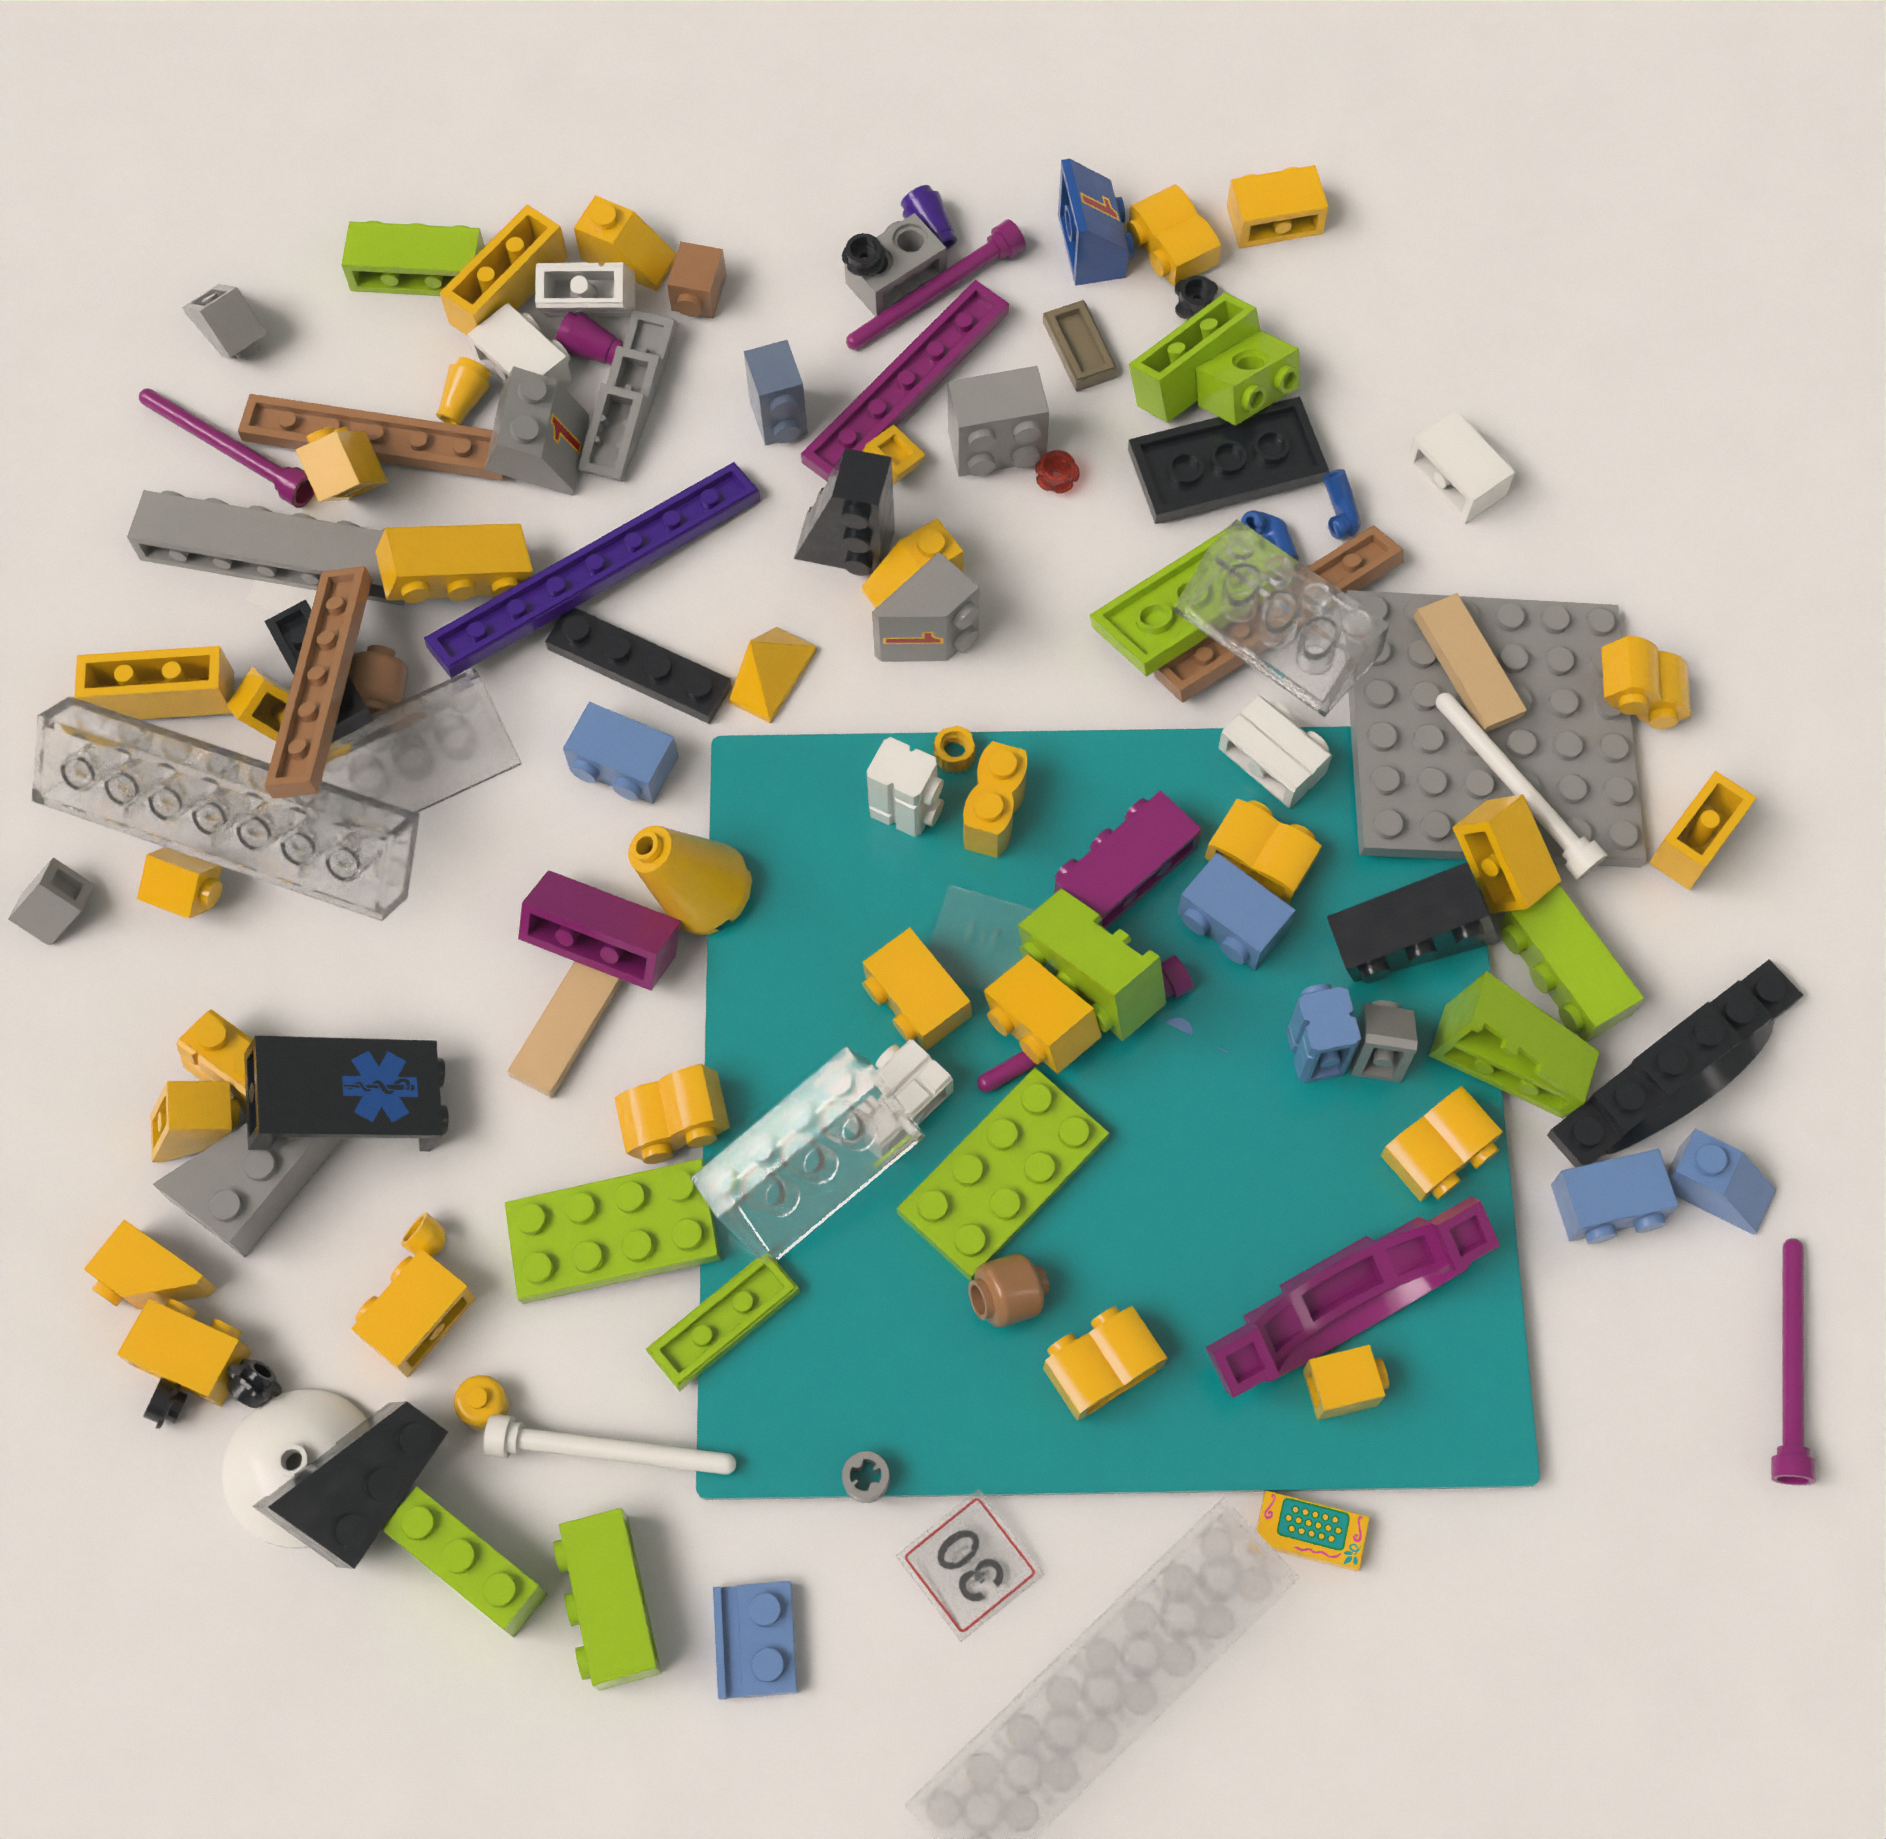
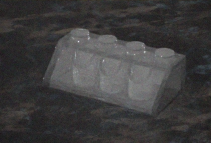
M1238 519L1206 551L1174 608L1177 614L1324 718L1382 654L1390 625Z
M473 668L372 714L371 716L374 721L331 743L320 790L349 845L520 766L522 763L485 682L476 669Z
M846 1046L690 1179L716 1217L767 1266L771 1262L780 1259L922 1140L925 1135L872 1063Z

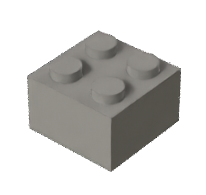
M1038 366L948 381V434L958 477L971 474L983 476L994 470L1011 467L1028 468L1039 462L1046 461L1049 408Z

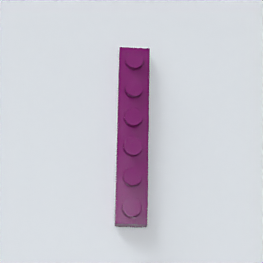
M974 280L801 453L802 464L828 482L829 475L845 448L862 451L868 442L893 424L897 427L1009 314V303L977 280Z

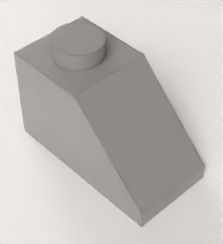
M218 284L182 307L186 315L221 356L231 358L235 355L238 360L245 358L261 346L257 340L267 335V332L237 287Z
M1385 1000L1374 1001L1372 1004L1364 1003L1357 1018L1361 1041L1352 1060L1351 1076L1401 1083L1417 1051L1418 1038L1414 1010L1401 1009L1398 1003Z

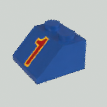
M1070 158L1061 160L1058 217L1075 286L1126 278L1128 259H1134V243L1131 232L1124 233L1122 223H1125V208L1122 197H1115L1110 179Z

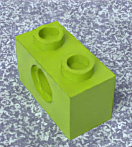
M1260 330L1196 367L1198 406L1236 426L1300 388L1299 348Z

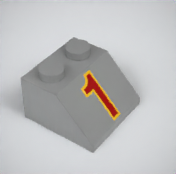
M513 366L500 394L485 470L572 496L575 491L579 471L577 468L584 446L589 414L558 380Z
M938 552L872 611L875 657L881 662L947 661L958 650L960 652L966 651L979 636L980 587L944 555Z

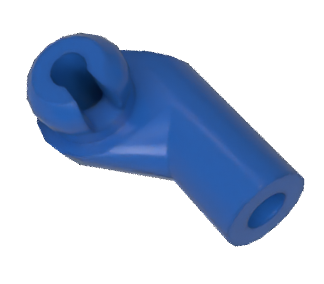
M1334 470L1323 477L1336 515L1328 521V529L1335 539L1343 540L1348 535L1354 536L1358 532L1361 521L1345 470Z
M1256 510L1248 511L1243 515L1240 525L1267 547L1271 548L1273 552L1292 566L1299 560L1288 527L1282 519Z

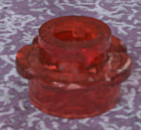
M1053 450L1046 453L1035 467V472L1038 474L1036 477L1037 484L1043 490H1051L1057 494L1066 493L1071 490L1073 482L1078 481L1080 475L1074 458L1062 450ZM1059 472L1061 473V475L1059 477H1055L1053 473Z

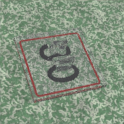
M949 884L928 950L956 984L983 991L1023 958L1019 949L1022 943L1018 924L1036 909Z
M979 1488L895 1555L960 1642L965 1640L1044 1575V1572Z

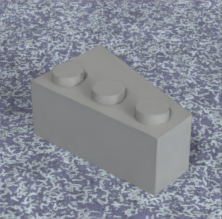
M245 1123L153 1183V1185L170 1202L243 1257H246L344 1139L330 1137H278L269 1150H248L247 1123Z

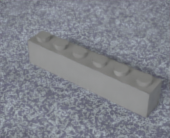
M143 490L127 535L130 544L141 561L316 591L322 571L365 566L372 578L367 600L404 606L405 603L404 600H386L375 553L385 528L380 531L362 528L350 521L327 522L317 520L304 513H295L293 516L275 513L265 507L256 505L249 508L234 506L216 498H207L206 500L187 498L169 490L162 491L161 493Z

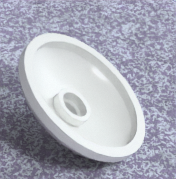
M314 1389L289 1391L264 1402L259 1408H255L241 1422L233 1434L223 1463L222 1479L225 1497L229 1508L238 1522L247 1531L266 1543L283 1548H310L252 1506L293 1478L294 1474L304 1466L311 1464L335 1446L337 1441L367 1419L366 1416L355 1405L339 1395ZM294 1453H300L302 1456L300 1466L295 1470H287V1458Z

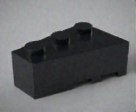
M845 448L831 471L826 486L821 488L813 507L810 506L807 511L794 559L846 569L848 572L858 576H866L875 571L888 555L895 531L892 457Z
M1468 862L1327 916L1345 968L1354 982L1361 980L1365 983L1375 982L1397 970L1500 942Z
M390 1402L337 1441L336 1445L311 1464L304 1466L294 1474L293 1478L269 1496L263 1497L252 1507L336 1567L355 1569L442 1443L448 1431L409 1402Z

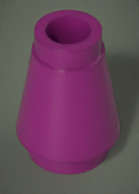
M569 311L563 318L555 339L563 345L570 355L612 365L617 346L622 347L623 341L619 340L583 312L577 315Z

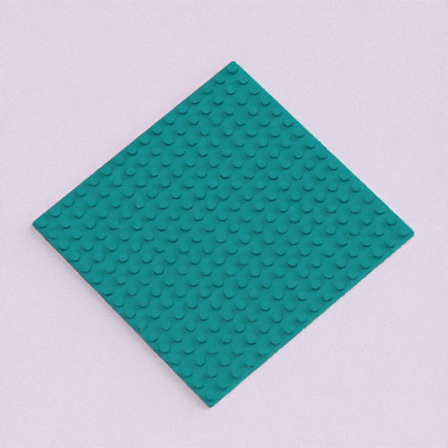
M1351 726L1299 727L1305 733L1313 731L1321 736L1327 743L1332 758L1326 774L1292 808L1286 807L1218 749L1221 733L1224 728L970 732L973 734L972 738L976 745V757L974 762H972V766L968 767L966 771H961V773L946 772L939 765L937 766V777L944 780L943 788L938 798L944 800V805L934 826L931 827L926 824L921 835L917 837L896 829L895 823L889 826L870 817L866 771L884 739L892 737L909 745L910 751L918 749L934 756L933 742H935L938 732L717 736L712 740L709 839L726 843L741 853L744 857L743 860L746 868L751 872L752 885L750 897L741 914L733 922L727 920L722 925L716 927L719 930L718 932L707 935L705 1066L718 1072L730 1128L716 1135L717 1140L703 1146V1161L706 1165L721 1260L700 1265V1304L766 1250L798 1286L800 1293L698 1376L697 1450L729 1453L736 1459V1468L728 1475L696 1471V1491L700 1498L704 1500L851 1498L843 1485L842 1470L845 1462L852 1455L860 1451H871L879 1454L886 1461L890 1473V1485L882 1497L1529 1488L1538 1483L1540 1472L1502 1090L1429 1056L1445 1005L1486 971L1490 973L1488 945L1397 970L1375 982L1365 983L1363 980L1354 982L1343 963L1327 916L1467 862V860L1359 855ZM992 741L1024 749L1027 754L1025 795L1021 805L1013 814L1010 842L998 858L966 850L963 844V811L965 802L970 792L977 785V768L980 757ZM949 743L944 747L945 752L951 757L961 756L965 752L964 747L957 743ZM1161 790L1202 829L1198 848L1106 930L1110 934H1114L1119 928L1126 932L1132 940L1127 945L1142 956L1149 950L1159 955L1161 961L1172 955L1177 956L1192 980L1193 989L1176 999L1172 996L1166 998V1005L1124 1041L1120 1040L1110 1029L1107 1032L1100 1030L1102 1037L1058 1074L1044 1062L1034 1067L1109 1132V1138L993 1259L1021 1253L1027 1256L1034 1265H1040L1044 1269L1049 1281V1293L1044 1295V1306L1040 1315L1004 1328H997L991 1325L987 1319L981 1320L975 1314L968 1292L970 1281L897 1214V1207L1034 1069H1030L989 1093L982 1092L977 1087V1079L981 1074L1023 1051L1019 1040L1009 1033L1007 1036H1003L991 1024L987 1017L990 1008L983 991L1023 958L1019 949L1022 943L1018 924L1054 895L1055 875L1065 863L1073 858L1077 861L1082 859L1091 851V843L1102 831L1107 828H1111L1114 831L1125 821L1124 817L1127 811L1138 800L1145 798L1148 801ZM1236 799L1246 802L1254 800L1264 804L1272 811L1273 817L1276 820L1287 825L1298 824L1304 826L1314 834L1316 841L1322 845L1316 861L1289 904L1296 910L1290 929L1256 970L1246 963L1237 964L1230 960L1222 952L1219 943L1206 934L1198 935L1191 931L1183 923L1181 915L1177 913L1181 894L1209 862L1205 858L1208 844ZM910 927L971 1001L972 1017L926 1051L932 1060H935L951 1075L953 1079V1093L884 1159H879L841 1121L838 1107L842 1102L839 1098L846 1087L854 1080L861 1078L865 1082L878 1070L875 1064L889 1047L897 1044L901 1048L907 1043L892 1022V1019L896 1017L894 1012L886 1003L878 1006L863 987L862 982L866 980L862 962ZM1317 984H1330L1332 988L1342 986V988L1348 989L1354 1010L1351 1016L1356 1017V1021L1363 1004H1372L1374 1001H1392L1398 1003L1401 1009L1414 1010L1418 1038L1417 1051L1401 1083L1351 1076L1352 1061L1343 1076L1309 1083L1299 1081L1293 1061L1295 1054L1291 1053L1286 1031L1288 1025H1290L1297 1000L1302 996L1301 992ZM1172 1018H1183L1190 1023L1193 1034L1190 1035L1166 1022ZM1463 1086L1503 1131L1494 1143L1499 1151L1478 1169H1475L1469 1163L1457 1172L1456 1175L1460 1178L1461 1182L1441 1199L1437 1200L1431 1194L1420 1202L1380 1155L1385 1146L1405 1129L1427 1114L1456 1089ZM1471 1196L1482 1202L1500 1244L1499 1247L1472 1261L1466 1271L1318 1356L1321 1357L1370 1345L1374 1359L1381 1358L1383 1360L1389 1379V1388L1384 1390L1386 1396L1377 1407L1317 1421L1303 1374V1369L1307 1363L1272 1382L1263 1381L1235 1398L1226 1393L1205 1347L1245 1325L1243 1315L1282 1294L1279 1287L1280 1284L1365 1236L1376 1241L1418 1216L1429 1221ZM1117 1306L1121 1312L1133 1306L1167 1356V1361L1159 1371L1131 1389L1121 1393L1097 1411L1077 1421L1043 1370L1045 1360L1050 1357L1047 1349L1070 1333H1073L1076 1339L1091 1332L1094 1329L1091 1321L1107 1309ZM864 1464L861 1472L852 1473L851 1482L858 1480L859 1487L857 1489L868 1491L871 1482H880L881 1472L875 1475L874 1465Z

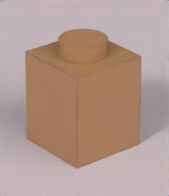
M680 241L667 283L671 311H677L689 317L703 316L714 318L727 276L723 249Z

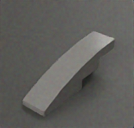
M632 309L622 347L617 346L607 383H601L577 468L579 471L623 481L649 417L678 326L675 319Z

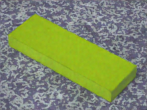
M766 1250L648 1346L646 1351L680 1392L797 1296L800 1290Z

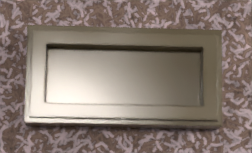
M1084 300L1043 313V324L1075 391L1117 378V366Z

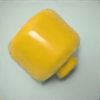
M476 1375L469 1377L460 1384L455 1392L454 1407L456 1414L466 1426L473 1430L485 1431L490 1415H507L509 1399L507 1392L497 1380L490 1376Z

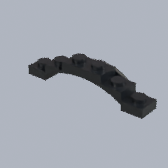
M1768 959L1743 980H1738L1713 1001L1705 1003L1637 1056L1627 1068L1593 1093L1587 1102L1553 1127L1547 1136L1574 1167L1592 1164L1605 1154H1614L1657 1133L1703 1105L1733 1081L1763 1049L1772 1033L1774 1021L1795 1005L1803 997V994Z

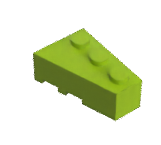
M1061 888L1018 924L1022 943L1019 947L1023 957L1029 954L1092 1006L1101 1031L1107 1032L1110 1029L1120 1040L1124 1041L1166 1005L1160 956L1151 950L1142 956L1127 945L1132 941L1130 935L1120 928L1114 934H1110L1099 924L1102 920L1100 914Z
M1486 971L1445 1005L1429 1056L1563 1118L1585 1103L1600 1051Z

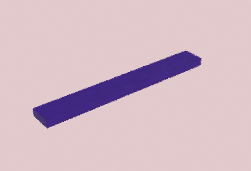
M732 462L424 637L426 647L449 677L453 678L760 501V491L737 464Z

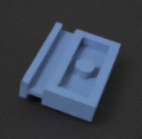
M791 1581L746 1584L723 1588L713 1587L718 1699L727 1700L729 1698L798 1694Z

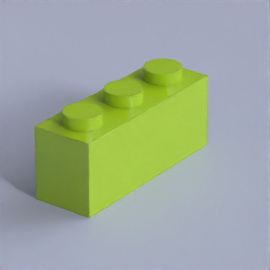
M374 220L367 222L349 221L341 266L350 291L440 296V291L485 245L480 228H470L464 225L450 227L431 226L422 223H382Z
M1225 292L1129 363L1137 406L1168 423L1198 400L1196 367L1259 332L1260 325L1257 308Z
M1559 883L1530 908L1506 912L1499 925L1505 945L1512 953L1519 954L1530 968L1529 973L1533 983L1542 993H1548L1558 1006L1560 1019L1566 1028L1573 1033H1577L1584 1041L1589 1042L1634 1014L1644 1000V997Z
M417 1486L382 1529L388 1536L512 1637H515L548 1595L536 1582Z
M617 1508L559 1524L561 1540L554 1541L553 1547L560 1573L569 1572L572 1592L564 1594V1600L570 1625H580L584 1646L575 1648L582 1680L591 1678L592 1686L601 1691L662 1674L627 1514L622 1508Z

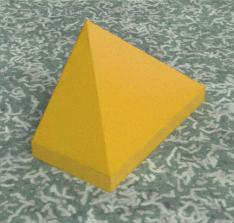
M775 627L750 640L729 699L730 703L771 723L815 655L817 646L779 627Z

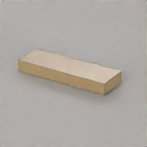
M1458 593L1417 608L1413 615L1414 620L1471 717L1484 732H1489L1522 718L1527 712L1526 707Z
M574 961L507 1070L509 1076L553 1098L624 980Z

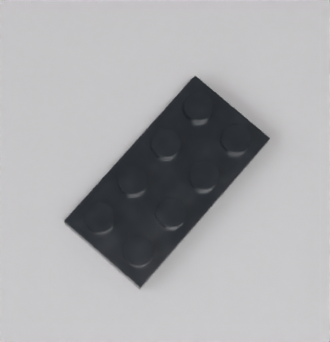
M1300 396L1275 402L1236 426L1220 417L1132 438L1128 441V452L1155 524L1323 482V477L1329 473V468Z

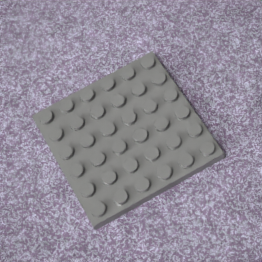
M1347 590L1342 599L1359 855L1467 860L1452 827L1486 800L1515 796L1436 707V698L1442 693H1449L1470 715L1413 618L1417 608L1446 598L1448 595ZM1460 596L1527 709L1522 718L1486 732V734L1579 838L1585 836L1589 842L1595 840L1607 853L1608 856L1598 866L1640 868L1647 859L1631 715L1621 713L1619 709L1610 706L1604 699L1601 647L1622 638L1619 606L1612 604ZM1534 817L1553 863L1566 864L1567 861L1562 856L1564 850Z

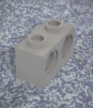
M915 213L902 221L892 223L882 234L876 237L886 253L885 258H883L884 266L877 272L878 274L856 276L848 271L847 264H845L846 284L875 317L947 270L946 247Z

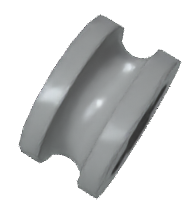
M860 1451L852 1455L845 1462L842 1470V1481L847 1494L858 1502L872 1503L881 1499L887 1492L890 1485L889 1468L886 1461L879 1454L871 1451ZM864 1464L874 1465L875 1475L881 1472L880 1482H871L868 1491L857 1489L859 1487L858 1480L851 1482L852 1473L861 1472Z

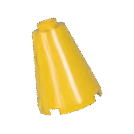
M661 826L646 827L639 831L631 841L628 851L630 864L667 916L681 921L680 929L693 935H711L719 931L716 927L722 925L727 920L733 922L743 911L750 897L752 877L750 870L746 868L743 860L744 857L732 846Z

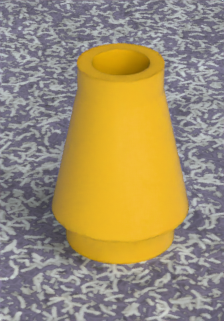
M459 357L456 364L449 366L440 407L436 413L437 418L444 423L462 425L466 416L490 388L488 380L491 372L485 366L472 359Z

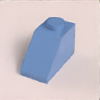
M1696 1128L1679 1146L1667 1172L1676 1197L1753 1235L1757 1233L1776 1190L1744 1152Z

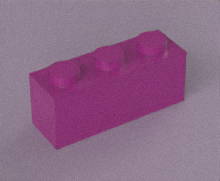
M1161 790L1148 801L1145 798L1138 800L1127 811L1124 817L1125 821L1114 831L1111 828L1102 831L1091 843L1090 852L1079 861L1075 858L1069 860L1055 875L1054 894L1061 888L1100 914L1102 920L1099 924L1105 929L1198 848L1202 829Z
M548 870L522 902L518 939L652 991L676 957L681 921Z

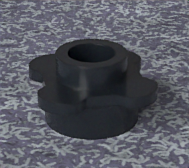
M1199 275L1177 282L1174 292L1178 295L1179 303L1175 307V313L1183 319L1194 316L1215 300V295L1218 292L1217 284Z
M245 1358L240 1362V1365L231 1364L227 1368V1372L230 1375L229 1380L226 1382L228 1391L235 1399L248 1407L259 1408L270 1398V1395L277 1397L282 1392L281 1386L275 1381L274 1372L260 1361Z

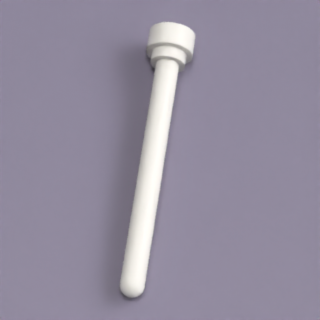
M1442 693L1436 698V707L1514 795H1524L1532 815L1564 850L1562 856L1567 861L1564 866L1577 881L1591 872L1608 856L1595 840L1589 842L1585 836L1579 838L1451 694Z
M490 1415L484 1433V1454L492 1457L508 1458L510 1454H519L521 1449L723 1475L731 1474L736 1468V1459L729 1453L524 1428L523 1422H516L515 1417L510 1415Z

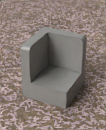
M53 857L22 892L8 920L43 943L51 945L82 911L94 884Z

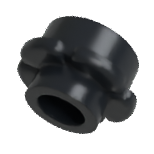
M861 233L854 235L848 240L842 252V261L844 264H847L848 271L856 276L873 275L883 268V258H885L886 253L884 247L875 236Z
M163 1378L160 1379L143 1415L144 1418L157 1423L156 1429L162 1427L164 1420L175 1424L188 1394L179 1391L181 1385L174 1384Z

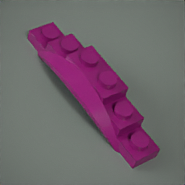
M1471 1196L1429 1221L1418 1216L1376 1241L1365 1236L1280 1284L1279 1287L1282 1294L1243 1315L1245 1325L1205 1347L1226 1393L1235 1398L1263 1381H1274L1307 1363L1309 1359L1322 1355L1466 1271L1472 1261L1499 1247L1500 1244L1482 1202Z

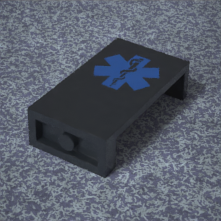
M255 1035L244 1053L248 1150H269L278 1137L419 1138V1150L429 1152L447 1132L449 1123L448 1108L446 1105H441L440 1088L445 1080V1063L443 1058H438L437 1041Z

